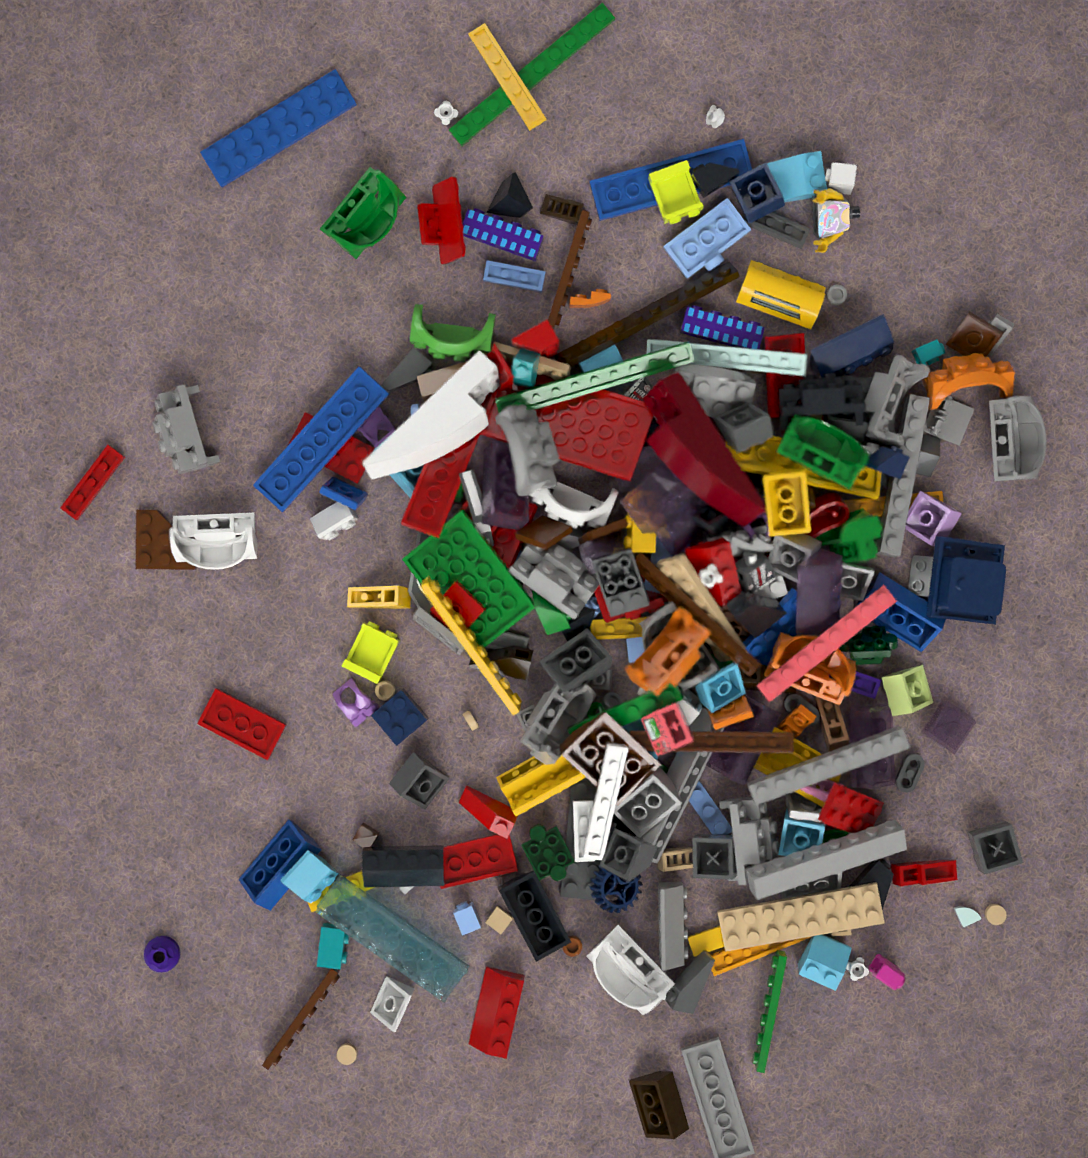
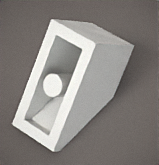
M832 163L831 168L826 170L825 181H829L828 188L851 195L855 184L857 165Z

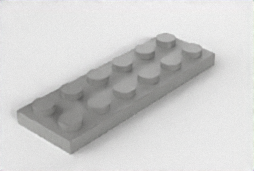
M719 1037L681 1048L714 1158H742L755 1154Z

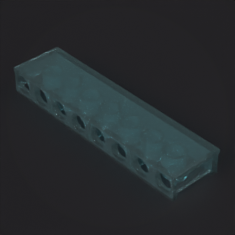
M341 874L317 905L316 913L444 1003L464 974L468 972V964Z

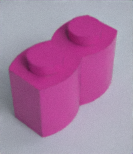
M877 954L869 965L868 970L872 972L875 978L891 989H900L905 983V974L898 966L882 955Z

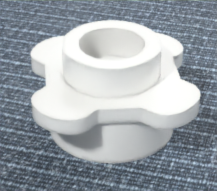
M444 101L439 108L435 109L434 114L442 120L443 125H448L451 119L458 116V111L453 109L449 101Z
M712 105L706 116V124H711L712 128L720 126L725 118L724 111Z
M713 564L699 572L702 583L707 587L711 588L715 583H720L723 580L722 575L718 573L716 566Z
M858 957L855 961L847 963L846 969L849 970L850 978L853 981L868 975L869 970L865 967L863 958Z

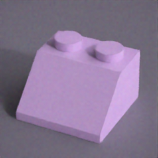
M920 491L908 511L905 529L929 545L935 546L936 536L948 537L962 513Z

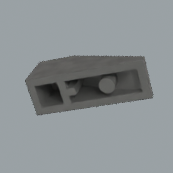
M413 347L381 386L391 393L418 382L417 376L432 372L433 364Z
M703 950L673 981L675 984L666 993L665 999L672 1010L694 1014L715 962L707 951Z

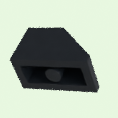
M709 162L705 166L702 163L695 167L691 177L702 197L705 198L729 183V181L737 178L739 171L736 168Z
M711 505L706 506L692 516L696 525L713 537L723 532L729 521L728 516Z

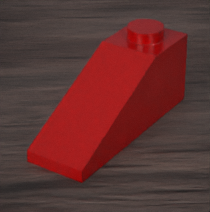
M467 785L458 802L487 829L506 839L518 818L510 806Z

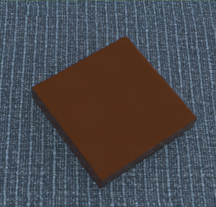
M969 311L947 340L946 345L963 356L983 353L984 357H986L1002 337L1003 331Z
M542 515L517 531L515 536L520 541L547 550L571 534L573 530L571 525Z
M626 518L586 533L578 539L579 545L583 546L619 532L627 527L628 522Z

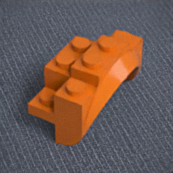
M983 353L943 359L942 369L929 372L928 376L922 379V383L927 391V398H930L928 409H937L948 395L958 389L993 384L999 386V397L1008 399V397L1013 396L1015 371L1009 361L992 363L989 357H984Z
M678 607L657 638L637 660L625 668V671L632 682L646 692L649 689L658 696L668 683L675 687L701 657L698 648L708 638L710 632L694 621L690 612Z
M780 632L764 676L768 677L787 662L785 660L791 659L817 637L810 635L790 636ZM837 648L794 682L791 687L840 705L844 696L849 695L856 676V661L847 658Z

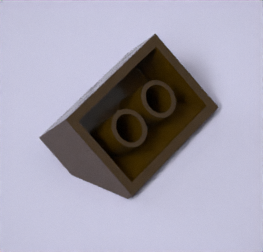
M657 1071L629 1080L646 1138L676 1139L689 1130L673 1071Z

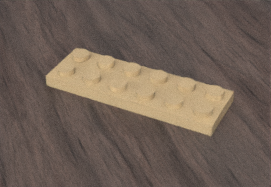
M684 554L661 559L655 564L660 571L746 650ZM709 638L705 640L712 649L714 656L720 662L731 660Z

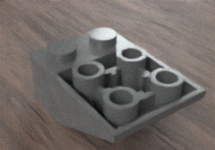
M631 549L592 560L610 617L649 606V597Z

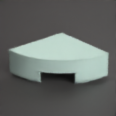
M963 906L954 908L963 927L981 920L980 915L971 908Z

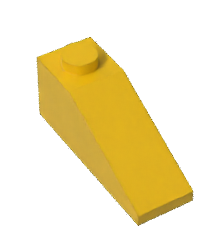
M402 586L348 588L347 607L407 609L411 608V596L408 593V588Z

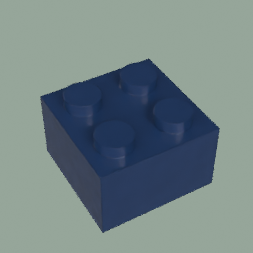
M767 163L729 181L749 224L785 206L783 195Z
M404 688L371 715L396 746L429 719Z

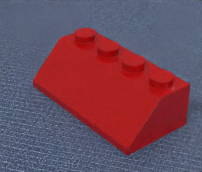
M486 966L469 1045L487 1055L507 1059L525 975Z

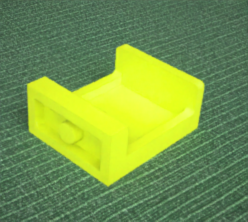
M687 160L649 174L648 180L664 224L670 222V225L678 223L682 217L687 215L689 218L697 216L704 207L703 203L700 202L690 175V166Z
M369 621L368 624L362 623V628L342 667L378 684L400 640L396 638L397 634L389 630L383 632L379 630V625Z

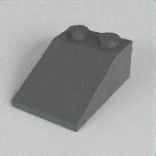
M587 628L539 661V663L565 693L597 678L611 668L612 657Z

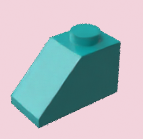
M523 348L519 350L513 361L512 374L514 376V385L528 389L535 387L540 353Z

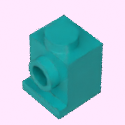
M938 339L911 351L916 364L926 366L927 364L930 365L939 361L938 357L946 353L943 344L939 343Z

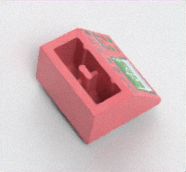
M679 702L641 718L657 756L695 740Z

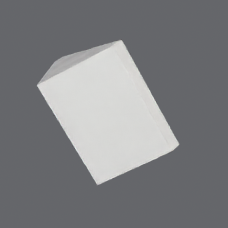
M386 976L370 1013L392 1032H396L414 988Z

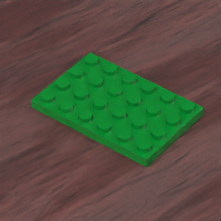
M461 510L445 523L439 538L434 536L428 537L402 559L420 584L430 576L432 581L435 580L439 584L440 592L444 595L455 581H459L486 608L468 628L475 634V640L479 646L482 645L484 648L535 609L534 601L518 580L509 572V568L464 510Z

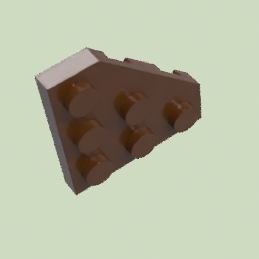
M136 510V569L197 570V566L188 562H176L170 544V528H173V525L158 510Z

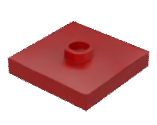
M455 581L443 595L450 599L453 610L462 616L467 629L486 610L459 581ZM433 606L430 609V611L451 631V629L446 624L444 619Z

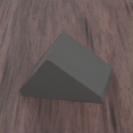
M923 434L916 474L931 477L940 458V438Z

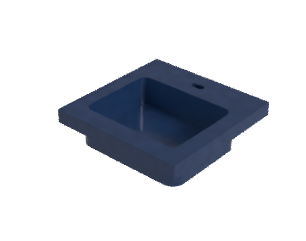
M936 536L926 617L996 625L997 616L1002 611L1006 578V566L1003 564L1005 545Z

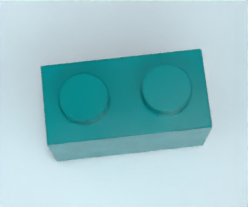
M329 923L322 925L317 967L341 969L343 964L347 963L348 952L345 951V944H349L350 932H347L346 925Z

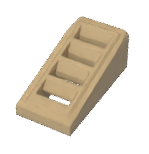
M693 847L664 849L658 862V869L667 872L693 868V863H690L689 853L692 852L693 855ZM683 853H684L685 863H682L681 854H683ZM673 855H676L677 864H674Z

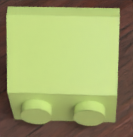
M923 665L882 677L883 688L886 691L888 706L891 709L892 716L914 713L933 703Z

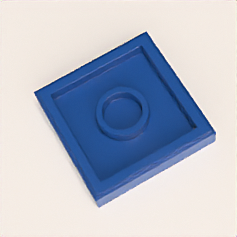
M336 477L328 480L319 491V493L353 510H356L368 496L366 492Z

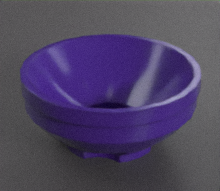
M157 936L150 940L145 947L144 960L146 965L153 971L161 973L172 970L179 962L180 948L174 939L168 936ZM155 952H163L165 960L157 962L154 958Z

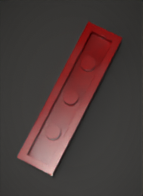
M107 445L60 509L75 520H79L124 460L125 456L112 446Z

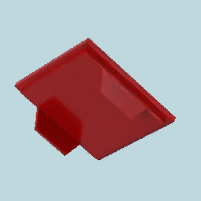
M494 343L492 351L485 356L497 366L499 379L502 383L500 392L506 391L512 394L514 376Z

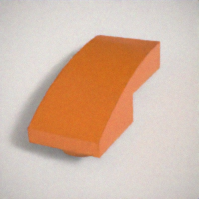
M604 289L591 291V299H587L586 295L575 294V297H570L569 308L599 306L609 302L611 294L607 293L608 291Z
M800 704L777 728L783 732H794V738H796L817 716Z

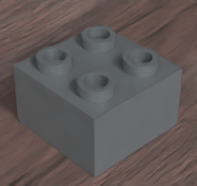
M1003 821L967 832L978 870L983 874H989L1023 863L1013 826L1009 822Z
M697 834L692 838L693 878L733 880L737 876L733 835Z

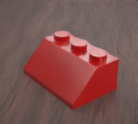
M548 320L511 339L514 348L538 352L540 356L548 359L558 354L559 340Z
M721 537L685 548L687 560L700 580V570L707 569L710 564L715 565L718 573L722 575L723 580L720 583H715L713 587L710 588L704 585L718 606L726 605L741 593L731 544L728 540Z

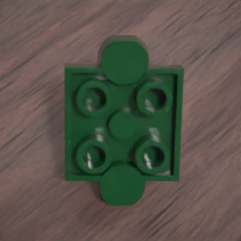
M885 626L864 627L838 647V649L842 652H849L850 659L856 661V665L880 664L884 657H891V650L898 647V639L895 634L886 633Z
M541 824L531 827L529 830L531 839L522 843L521 846L539 881L548 876L555 881L564 879L567 875L566 867L575 863V860L557 825L549 830H546Z

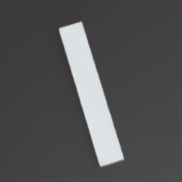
M607 743L582 854L583 858L602 860L628 751L626 745Z

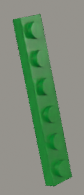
M668 683L658 696L652 691H648L609 708L605 712L622 727L682 701L684 697L678 685L674 687ZM603 712L567 728L569 735Z
M777 950L776 956L772 957L771 968H773V973L768 977L767 987L770 988L769 993L765 994L764 997L765 1014L762 1013L760 1017L762 1029L761 1033H757L756 1045H758L757 1052L753 1053L752 1064H755L756 1071L765 1073L787 962V955L785 951Z

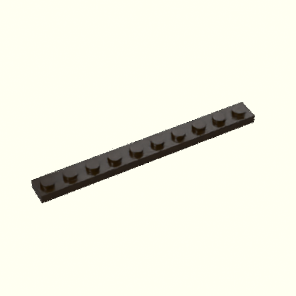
M730 261L722 264L698 279L668 293L666 296L616 321L614 324L579 341L577 344L554 355L556 361L570 365V368L736 280L740 277L739 272Z

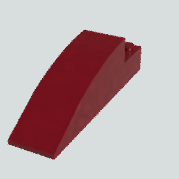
M678 371L662 378L643 397L646 406L661 426L647 439V442L668 468L703 501L741 526H747L767 510L766 505L681 373Z

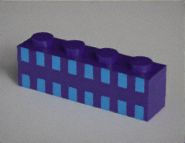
M480 209L467 210L463 221L464 237L536 262L544 240V236L541 235L540 231L533 228L526 230L522 228L521 224L516 222L509 224L504 222L503 218L492 215V217L484 215L485 212Z
M692 305L691 308H686L680 333L730 347L760 348L765 327H761L760 323L755 321H749V323L742 322L741 318L736 316L727 318L718 311L705 312L699 306Z

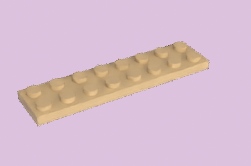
M876 882L717 911L725 952L885 923Z

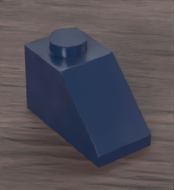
M892 446L891 449L881 447L869 456L865 466L901 480L909 456L902 454L903 449Z

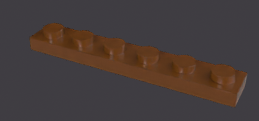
M585 210L581 212L548 318L553 330L555 325H560L562 314H559L561 306H566L568 295H565L567 287H572L574 276H571L573 268H578L580 257L577 255L579 249L583 250L586 238L583 236L585 230L589 231L592 219L589 218L590 212Z
M330 969L262 1064L264 1068L269 1070L271 1065L276 1066L282 1058L280 1055L282 1050H288L293 1043L292 1036L295 1032L299 1034L306 1025L303 1023L307 1016L309 1018L312 1017L317 1010L315 1005L318 1000L322 1002L329 993L326 989L330 984L334 986L340 978V975H338L340 969Z

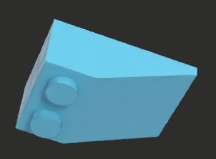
M821 151L800 154L767 163L783 195L784 202L809 199L812 196H817V194L813 193L815 189L819 191L827 189Z

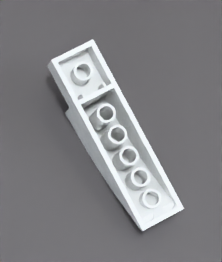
M480 351L476 353L362 463L369 477L375 479L422 466L453 451L486 428L489 423L486 412L480 405L485 400V396L490 392H494L499 386L500 379L497 366Z

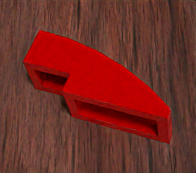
M931 860L891 864V870L894 874L892 884L898 886L928 885L958 880L956 860Z

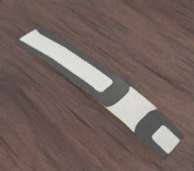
M473 470L460 473L459 477L468 501L473 523L490 545L494 546L486 508Z

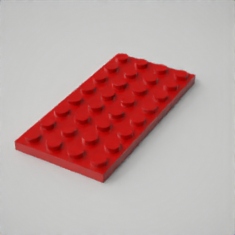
M506 363L512 372L513 365ZM537 374L535 387L556 380L544 374ZM500 382L498 388L492 393L486 409L489 425L479 433L480 435L508 443L503 428L497 424L495 419L499 415L495 399L509 395L506 391L500 392L502 384ZM513 382L512 394L528 388L514 385ZM602 389L535 409L539 423H549L560 460L631 482L654 418L645 402Z

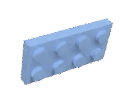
M726 198L664 245L663 248L686 279H688L703 268L711 259L723 253L748 234L751 228L730 200Z

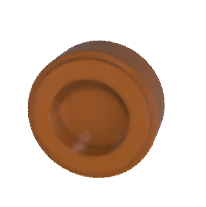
M569 936L571 943L564 946L563 951L566 955L575 957L582 951V942L577 936Z

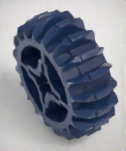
M598 865L600 871H593L596 877L590 879L594 885L589 887L590 890L594 891L591 897L595 899V904L600 905L602 910L607 909L609 913H613V911L620 913L621 909L627 911V905L634 907L632 901H638L639 899L636 895L637 893H642L638 889V887L643 885L641 881H638L641 875L639 874L631 881H627ZM608 894L610 896L614 895L617 899L607 900L605 896Z

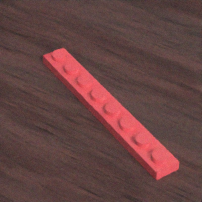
M884 585L756 685L769 702L772 701L896 602L895 598Z

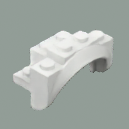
M557 482V486L554 488L536 490L529 496L533 497V502L542 506L544 503L547 505L545 512H548L547 517L557 521L559 518L567 521L566 524L571 525L575 529L578 526L582 527L585 521H589L587 525L597 529L600 526H605L619 490L612 488L609 497L603 502ZM550 489L554 490L552 495L549 492Z
M232 513L173 516V528H170V544L176 562H188L204 569H224L232 567L245 559H257L255 514Z
M619 925L587 955V958L593 964L598 981L607 993L621 1004L638 1010L642 1015L651 1011L675 984Z

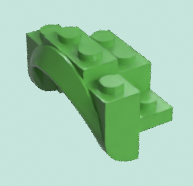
M415 304L410 333V343L414 344L415 348L426 349V346H429V353L433 355V358L444 360L445 356L453 357V361L465 362V359L470 360L472 352H474V355L479 351L483 355L491 352L495 334L496 314L489 313L482 331H478L472 327L441 323L426 324V322H423L422 317L423 305Z

